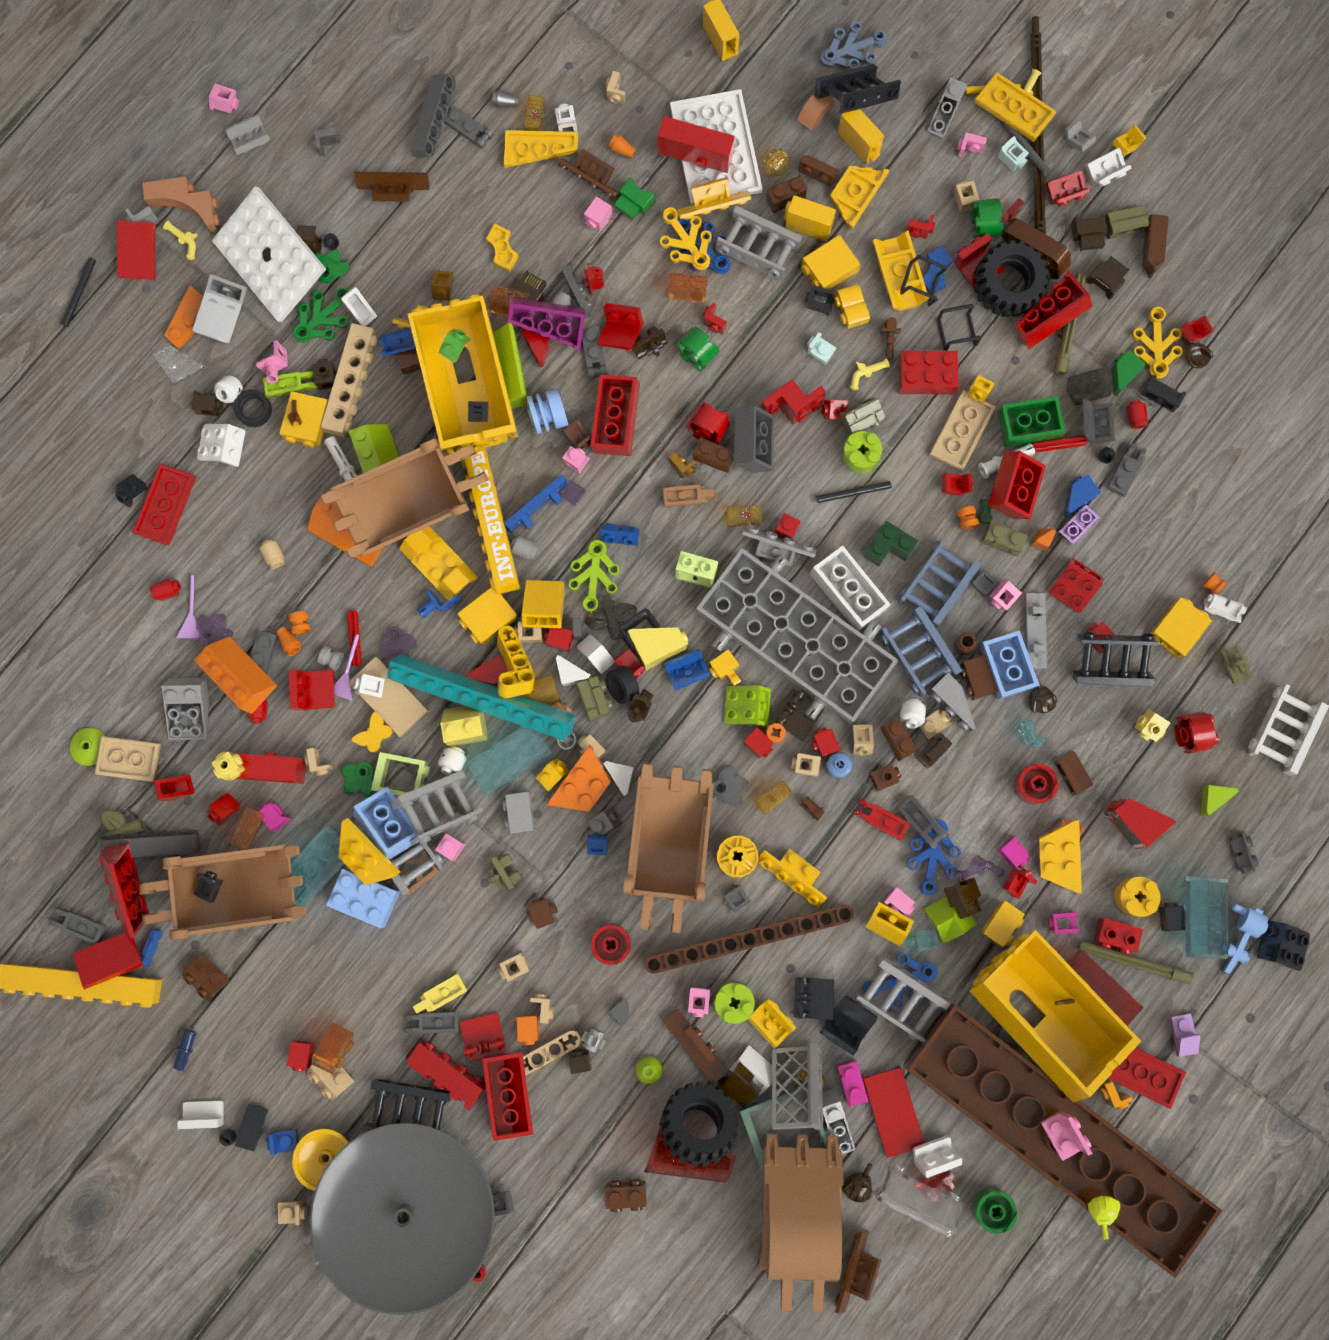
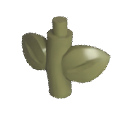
M107 810L101 812V821L104 827L109 830L104 835L140 833L146 829L144 822L140 818L126 823L125 817L118 811Z

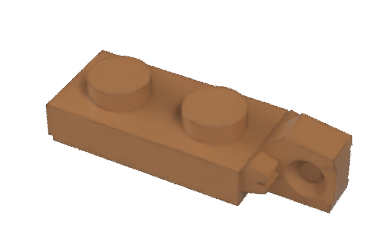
M700 484L663 488L664 508L702 505L706 503V500L715 499L716 497L715 489H705V486H700Z

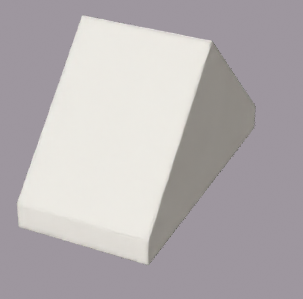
M356 287L341 297L346 309L360 325L366 326L377 317Z
M591 634L576 646L601 675L615 663L608 651Z
M557 655L556 661L563 687L591 678L590 674Z
M608 761L603 763L623 796H628L634 768Z

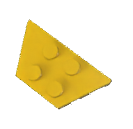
M849 166L831 193V201L850 229L853 230L889 174L888 169L880 171L872 170L873 168Z
M349 818L342 821L339 858L365 885L393 878L400 873L391 861Z
M1078 818L1073 819L1072 822L1063 827L1059 826L1051 833H1046L1039 837L1041 878L1076 893H1082Z

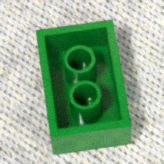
M1058 396L1004 404L998 411L1004 447L1059 439L1065 433Z

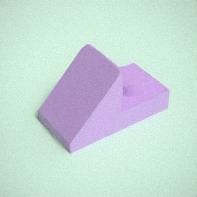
M1191 1014L1169 1016L1177 1056L1198 1054L1201 1037L1199 1034H1195Z

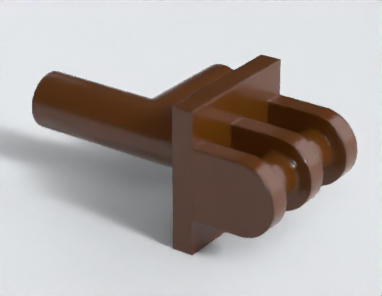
M894 317L888 318L885 322V328L880 330V334H887V359L894 358V343L896 341L894 334L901 332V328H896V319Z

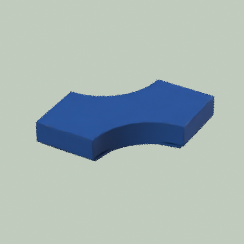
M944 245L927 255L928 259L947 267L953 262ZM930 263L929 271L923 277L929 294L931 293L936 274L942 270V268ZM944 273L940 275L934 293L946 287Z

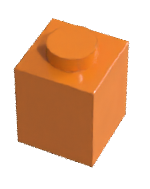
M538 1015L517 1017L518 1042H523V1045H533L535 1041L539 1040Z

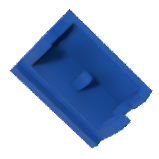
M411 327L384 334L379 339V344L384 346V349L381 351L383 357L416 348Z

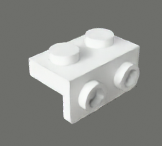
M1116 148L1085 164V168L1091 184L1102 187L1111 182L1110 179L1114 177L1117 179L1126 175V171L1131 169V165H1125L1120 148Z

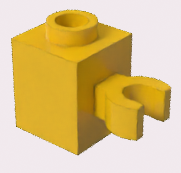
M729 650L709 662L711 668L708 670L714 678L718 677L721 681L727 676L733 686L740 683L741 680L734 672L739 668V664Z

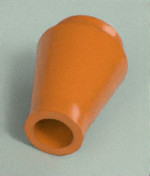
M617 134L613 136L608 145L611 151L632 159L637 150L622 135Z
M282 627L276 632L283 652L287 653L288 656H293L301 650V642L286 627Z

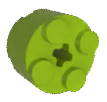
M867 431L851 434L842 452V460L845 466L857 474H865L873 470L882 455V444L878 436Z
M728 982L717 991L714 1005L718 1015L724 1021L737 1024L746 1021L754 1011L755 1000L752 992L744 984ZM733 997L736 1000H740V1002L737 1003L738 1007L734 1008L733 1005L729 1006V1003H731V998Z

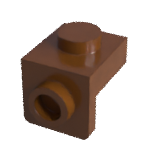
M578 419L562 430L575 449L576 447L584 449L591 443L589 440L592 438V435L587 433Z

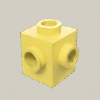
M1148 708L1138 718L1135 728L1140 731L1138 735L1147 741L1151 738L1157 742L1164 736L1170 722Z
M229 751L221 752L215 757L216 760L212 762L214 774L219 779L222 778L227 781L238 778L241 775L240 773L245 770L240 756Z

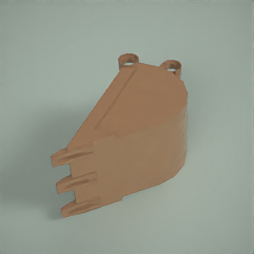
M435 438L421 444L420 448L330 488L329 492L320 496L323 505L335 502L342 516L340 520L333 523L336 532L348 529L355 545L345 550L348 557L353 558L359 555L362 557L448 517H455L469 511L462 492L489 479L484 471L457 483L449 466L477 454L473 445L444 456Z
M643 763L642 772L638 778L628 872L625 875L623 893H628L630 896L643 897L640 929H651L654 898L674 900L670 931L673 933L681 932L683 903L704 902L706 889L704 878L714 787L712 770L703 769L701 779L698 781L682 779V767L673 766L671 778L653 776L652 764Z
M289 844L189 858L170 857L162 859L163 869H168L169 880L139 884V894L170 891L171 910L143 914L142 925L173 921V930H169L170 940L189 938L191 935L289 922L305 916L306 906H295L294 888L303 885L302 876H292L290 858L300 855L299 846H289ZM211 871L218 874L217 878L223 880L214 902H208L194 895L201 879L197 877L198 873Z
M767 1134L766 1147H764L762 1251H759V1270H766L767 1280L781 1281V1312H792L793 1281H811L812 1313H823L824 1282H839L842 1270L841 1187L844 1185L842 1151L839 1149L837 1136L828 1135L827 1148H809L807 1135H798L797 1148L778 1147L777 1135Z

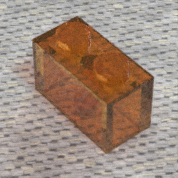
M670 273L669 299L705 302L708 276Z
M332 1023L312 1056V1065L333 1075L336 1068L340 1069L343 1065L345 1053L352 1050L355 1043L353 1041L354 1033Z

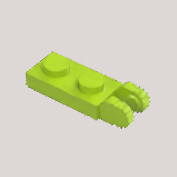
M313 371L278 375L279 380L278 382L275 381V383H269L266 378H263L265 396L267 398L291 394V391L299 393L304 392L303 390L310 391L318 388L315 382L302 384V380L315 378Z

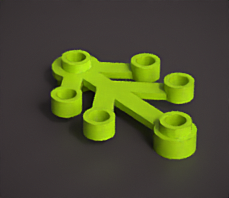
M601 540L592 541L588 545V552L571 563L572 571L578 573L582 570V565L592 559V565L568 583L572 591H577L580 588V584L590 577L588 597L583 601V607L587 612H595L599 606L596 599L598 578L605 585L608 594L614 595L618 591L617 585L611 582L599 567L601 559L608 567V572L611 576H617L620 572L619 566L614 564L606 555L607 548ZM599 547L601 548V551L599 553L594 552V548ZM578 563L580 567L579 569H574L573 565ZM616 567L618 570L616 573H612L610 571L611 568ZM577 582L578 586L573 588L571 587V583ZM610 586H615V590L612 592L609 591L608 588ZM589 602L595 604L593 608L587 606Z

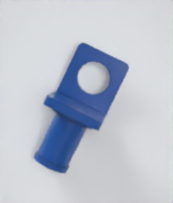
M427 589L426 593L430 600L417 608V611L421 612L420 615L423 618H426L435 609L447 612L462 599L455 595L443 605L434 591Z

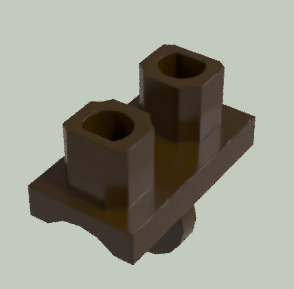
M655 326L649 328L647 331L648 336L645 338L638 335L633 346L639 359L652 353L655 357L660 356L659 349L668 343L662 328L658 329Z
M646 689L642 691L640 696L635 694L627 712L628 719L632 722L645 721L652 706L650 701L654 695Z

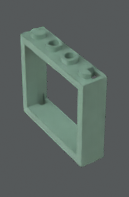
M799 1087L791 1089L788 1092L792 1095ZM802 1090L798 1095H800V1094L803 1093L804 1096H805V1099L807 1100V1099H808V1093H806L804 1090ZM783 1092L777 1097V1101L781 1102L789 1099L790 1096ZM772 1097L739 1109L762 1175L764 1153L749 1113L772 1105ZM823 1127V1129L817 1130L823 1148H827V1139L830 1134L827 1127Z

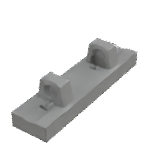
M1045 593L1025 594L1026 650L1034 670L1047 669Z

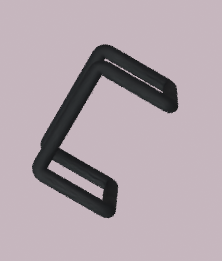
M917 255L909 262L900 294L903 295L910 289L929 297L927 305L931 306L938 300L934 296L939 277L948 269L947 266ZM918 259L942 268L936 274L930 294L913 286L905 287L912 264Z
M973 304L942 309L940 311L937 322L944 351H948L951 344L973 341L975 346L979 344L981 336L975 335L971 312L974 308ZM968 309L967 317L972 337L952 340L946 344L941 322L943 313Z
M644 608L619 626L620 636L632 652H635V646L627 635L628 630L634 628L645 619L649 621L653 628H660L659 623L647 608ZM645 612L647 613V615H644V616L641 617L639 620H637L636 622H634L633 624H631L629 627H627L626 629H623L625 626H627L629 623H631L632 621H634L636 618H638L639 616H641V615L644 614Z

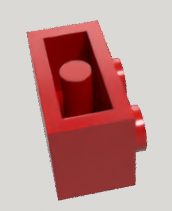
M1099 918L1094 941L1100 942L1099 946L1107 949H1111L1112 946L1119 948L1118 952L1130 955L1131 952H1138L1143 929L1110 919Z

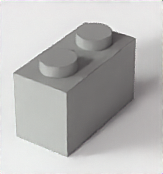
M523 792L505 795L506 800H503V809L508 814V819H505L506 831L510 830L512 835L535 832L530 793Z

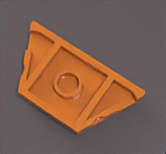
M590 744L547 804L549 806L589 812L610 784L611 778L603 769V764L595 755Z

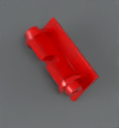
M588 262L587 270H584L586 289L590 288V293L593 295L592 290L601 289L604 286L603 270L600 267H589Z

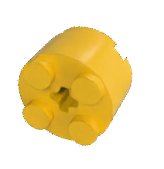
M1129 877L1116 887L1114 900L1117 907L1124 914L1133 917H1145L1157 911L1160 904V891L1157 884L1148 878ZM1135 895H1139L1140 898L1135 899Z

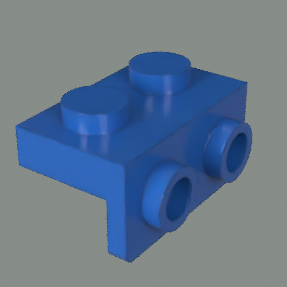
M699 649L664 663L667 675L675 691L710 677Z

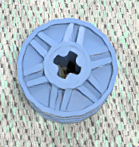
M558 388L545 391L546 400L542 401L537 393V403H533L531 395L527 396V410L531 423L538 435L542 434L540 425L544 424L546 431H550L549 422H553L556 429L568 426Z

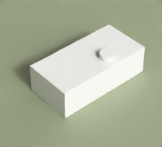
M843 546L814 566L809 573L848 623L857 631H860L880 616L891 605Z

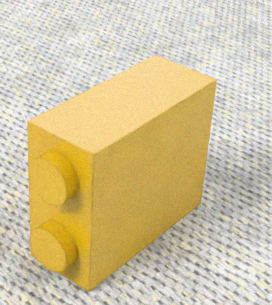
M721 0L708 1L703 5V28L720 59L724 61L738 54L739 32Z
M860 109L843 113L839 123L838 134L865 164L871 160L875 161L880 156L884 135Z
M794 195L792 202L788 201L784 216L786 221L785 228L827 242L833 226L836 209Z
M839 235L805 256L802 260L801 269L806 276L811 278L812 285L830 290L859 272L861 264Z
M291 391L279 433L284 438V441L291 444L299 442L308 448L320 447L324 434L321 424L328 400ZM292 400L297 401V413L302 420L301 425L295 421L293 426H291L288 420V415L292 411Z
M526 580L522 608L523 627L561 628L565 598L564 581Z
M492 587L458 613L461 618L458 621L464 629L469 628L472 632L470 637L476 644L480 642L483 646L498 635L499 628L510 626L519 619L502 595L498 594L496 589H492Z
M1180 597L1175 600L1150 634H1153L1160 641L1162 647L1178 659H1181L1187 655L1213 620L1209 618L1206 612L1195 608L1190 600Z

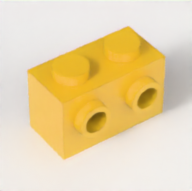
M1001 900L980 934L999 947L1008 946L1014 937L1012 935L1014 930L1022 926L1025 914L1007 901Z
M878 902L865 928L901 946L908 936L914 921Z

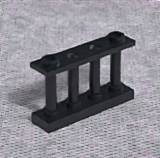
M870 64L816 78L814 96L818 99L833 96L841 102L839 113L843 114L898 99L901 81L895 80L885 83L876 77L878 66Z
M1094 632L1077 634L1078 640L1085 644L1082 669L1080 671H1073V679L1077 684L1155 686V678L1148 671L1151 645L1160 646V641L1153 634L1144 633L1142 636L1097 635ZM1093 644H1104L1102 666L1099 671L1090 670ZM1112 644L1123 645L1121 669L1118 672H1111L1109 670ZM1132 645H1143L1141 665L1138 672L1128 671Z
M376 1078L372 1080L370 1088L375 1089V1093H377L372 1123H366L363 1126V1130L369 1131L384 1126L380 1125L385 1095L388 1092L395 1093L397 1097L392 1124L401 1122L404 1100L407 1098V1095L415 1096L416 1100L412 1122L414 1124L421 1123L424 1101H427V1098L435 1100L436 1107L432 1127L440 1130L443 1107L452 1098L447 1090Z

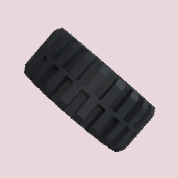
M1008 240L1007 243L1003 241L993 246L979 261L975 268L976 274L973 276V282L976 283L973 288L975 293L978 292L979 294L977 297L979 302L983 301L985 303L984 307L987 310L991 308L993 310L992 313L996 315L1002 313L1003 317H1008L1010 314L1015 317L1027 312L1044 296L1045 289L1049 284L1047 279L1049 277V270L1045 269L1047 263L1046 260L1041 259L1042 254L1039 251L1035 252L1033 250L1035 247L1032 245L1026 246L1023 241L1015 243V240ZM1009 265L1016 268L1024 278V291L1015 293L1006 290L997 278V267Z
M697 1082L695 1086L689 1083L685 1085L684 1089L682 1087L678 1088L668 1099L660 1118V1136L665 1138L663 1141L665 1148L669 1147L671 1149L670 1154L673 1157L676 1155L680 1157L679 1161L684 1164L685 1161H688L690 1166L696 1167L698 1163H701V1167H706L710 1162L712 1164L719 1162L721 1158L728 1154L739 1133L740 1117L736 1116L738 1113L737 1107L731 1105L733 1100L730 1096L726 1097L723 1095L725 1091L714 1089L712 1084L704 1086L703 1082ZM689 1110H700L707 1113L716 1124L717 1134L715 1137L698 1139L689 1134L682 1123L683 1113Z

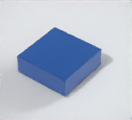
M588 834L587 854L607 855V835Z

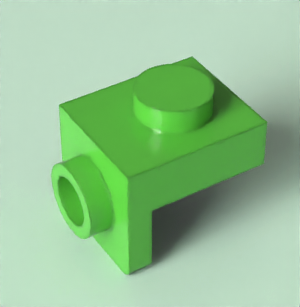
M452 329L446 334L438 353L455 363L458 361L465 344L469 342L470 338L463 331Z

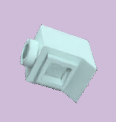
M1013 136L1001 147L998 158L1013 172L1018 167L1021 169L1027 163L1029 152Z

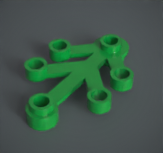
M339 288L335 293L336 299L322 311L321 304L325 297L321 291H315L312 294L314 300L313 319L308 324L307 315L311 313V308L307 303H301L298 308L300 311V322L294 329V338L301 343L308 342L311 338H325L327 341L334 340L335 333L331 328L325 330L313 329L318 325H334L342 329L349 326V321L345 316L338 318L328 317L341 304H344L341 297L349 292L347 288ZM317 295H321L320 299H315ZM307 307V311L303 312L302 309ZM342 320H346L345 324H340ZM302 332H306L305 336H300ZM332 332L330 337L326 336L327 333Z

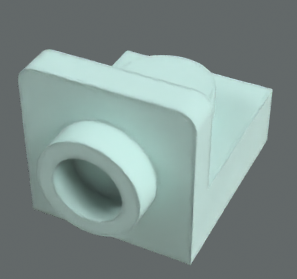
M818 332L816 337L812 336L808 341L807 353L826 365L836 351V347L822 339V334Z

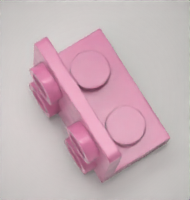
M1059 1111L1040 1122L1062 1161L1079 1151L1088 1156L1092 1154L1090 1150L1092 1145L1085 1135L1082 1136L1079 1131L1081 1126L1075 1116L1072 1117L1070 1114Z

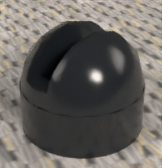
M333 233L325 235V247L329 250L336 249L339 246L338 237Z
M1104 447L1100 451L1098 458L1102 463H1111L1115 457V451Z
M232 1129L222 1131L219 1136L221 1145H232L237 1138L235 1131ZM223 1135H224L227 1139H229V1140H231V1141L228 1142L227 1140H225V1139L223 1138Z

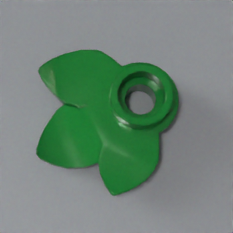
M338 250L330 252L325 257L320 253L315 254L326 268L323 274L329 273L326 277H323L322 274L318 278L320 282L329 283L334 278L342 277L347 273L349 264L341 262Z
M360 762L357 765L350 763L343 767L341 774L346 777L344 782L345 793L352 794L360 790L364 797H369L373 792L371 790L373 784L372 777L374 775L373 766L368 762ZM362 768L366 770L365 775L361 773Z

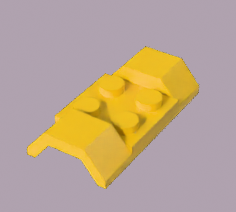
M905 231L896 238L884 241L874 239L873 245L892 308L902 311L918 307L928 301L929 297L910 289L903 295L900 294L909 262L916 257L909 231ZM917 260L912 264L905 287L913 286L927 292Z
M430 526L409 535L404 539L399 548L448 601L457 595L468 583L478 578Z

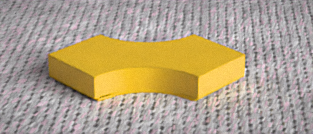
M494 223L486 237V241L495 249L493 263L511 272L519 257L509 245L511 232Z

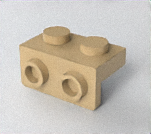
M329 1051L307 1071L309 1080L313 1084H317L321 1088L322 1095L332 1102L354 1083V1080Z

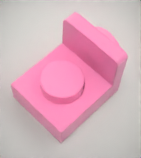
M966 132L964 139L960 138L957 150H960L958 157L962 158L965 149L973 153H982L987 138Z

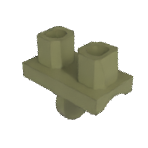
M1240 645L1220 651L1232 684L1253 677L1247 664L1248 660L1247 658L1245 659Z
M509 854L491 859L499 874L496 873L494 868L491 869L489 873L492 878L488 880L489 884L495 882L498 888L503 886L500 880L502 878L509 890L516 888L515 885L523 877L518 870L510 874L507 873L505 868L513 864Z

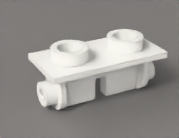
M1215 593L1213 595L1209 594L1204 599V610L1210 614L1225 617L1229 621L1242 622L1241 614H1245L1247 610L1244 604L1231 600L1226 605L1227 598Z

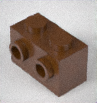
M544 897L531 901L532 905L528 906L529 911H526L530 923L534 922L536 929L558 921L555 914L558 913L554 901L551 902L550 899H545Z
M640 1179L629 1180V1183H621L619 1180L609 1181V1184L605 1185L606 1209H610L611 1212L623 1211L622 1208H631V1211L643 1210V1207L647 1206L646 1182H641Z

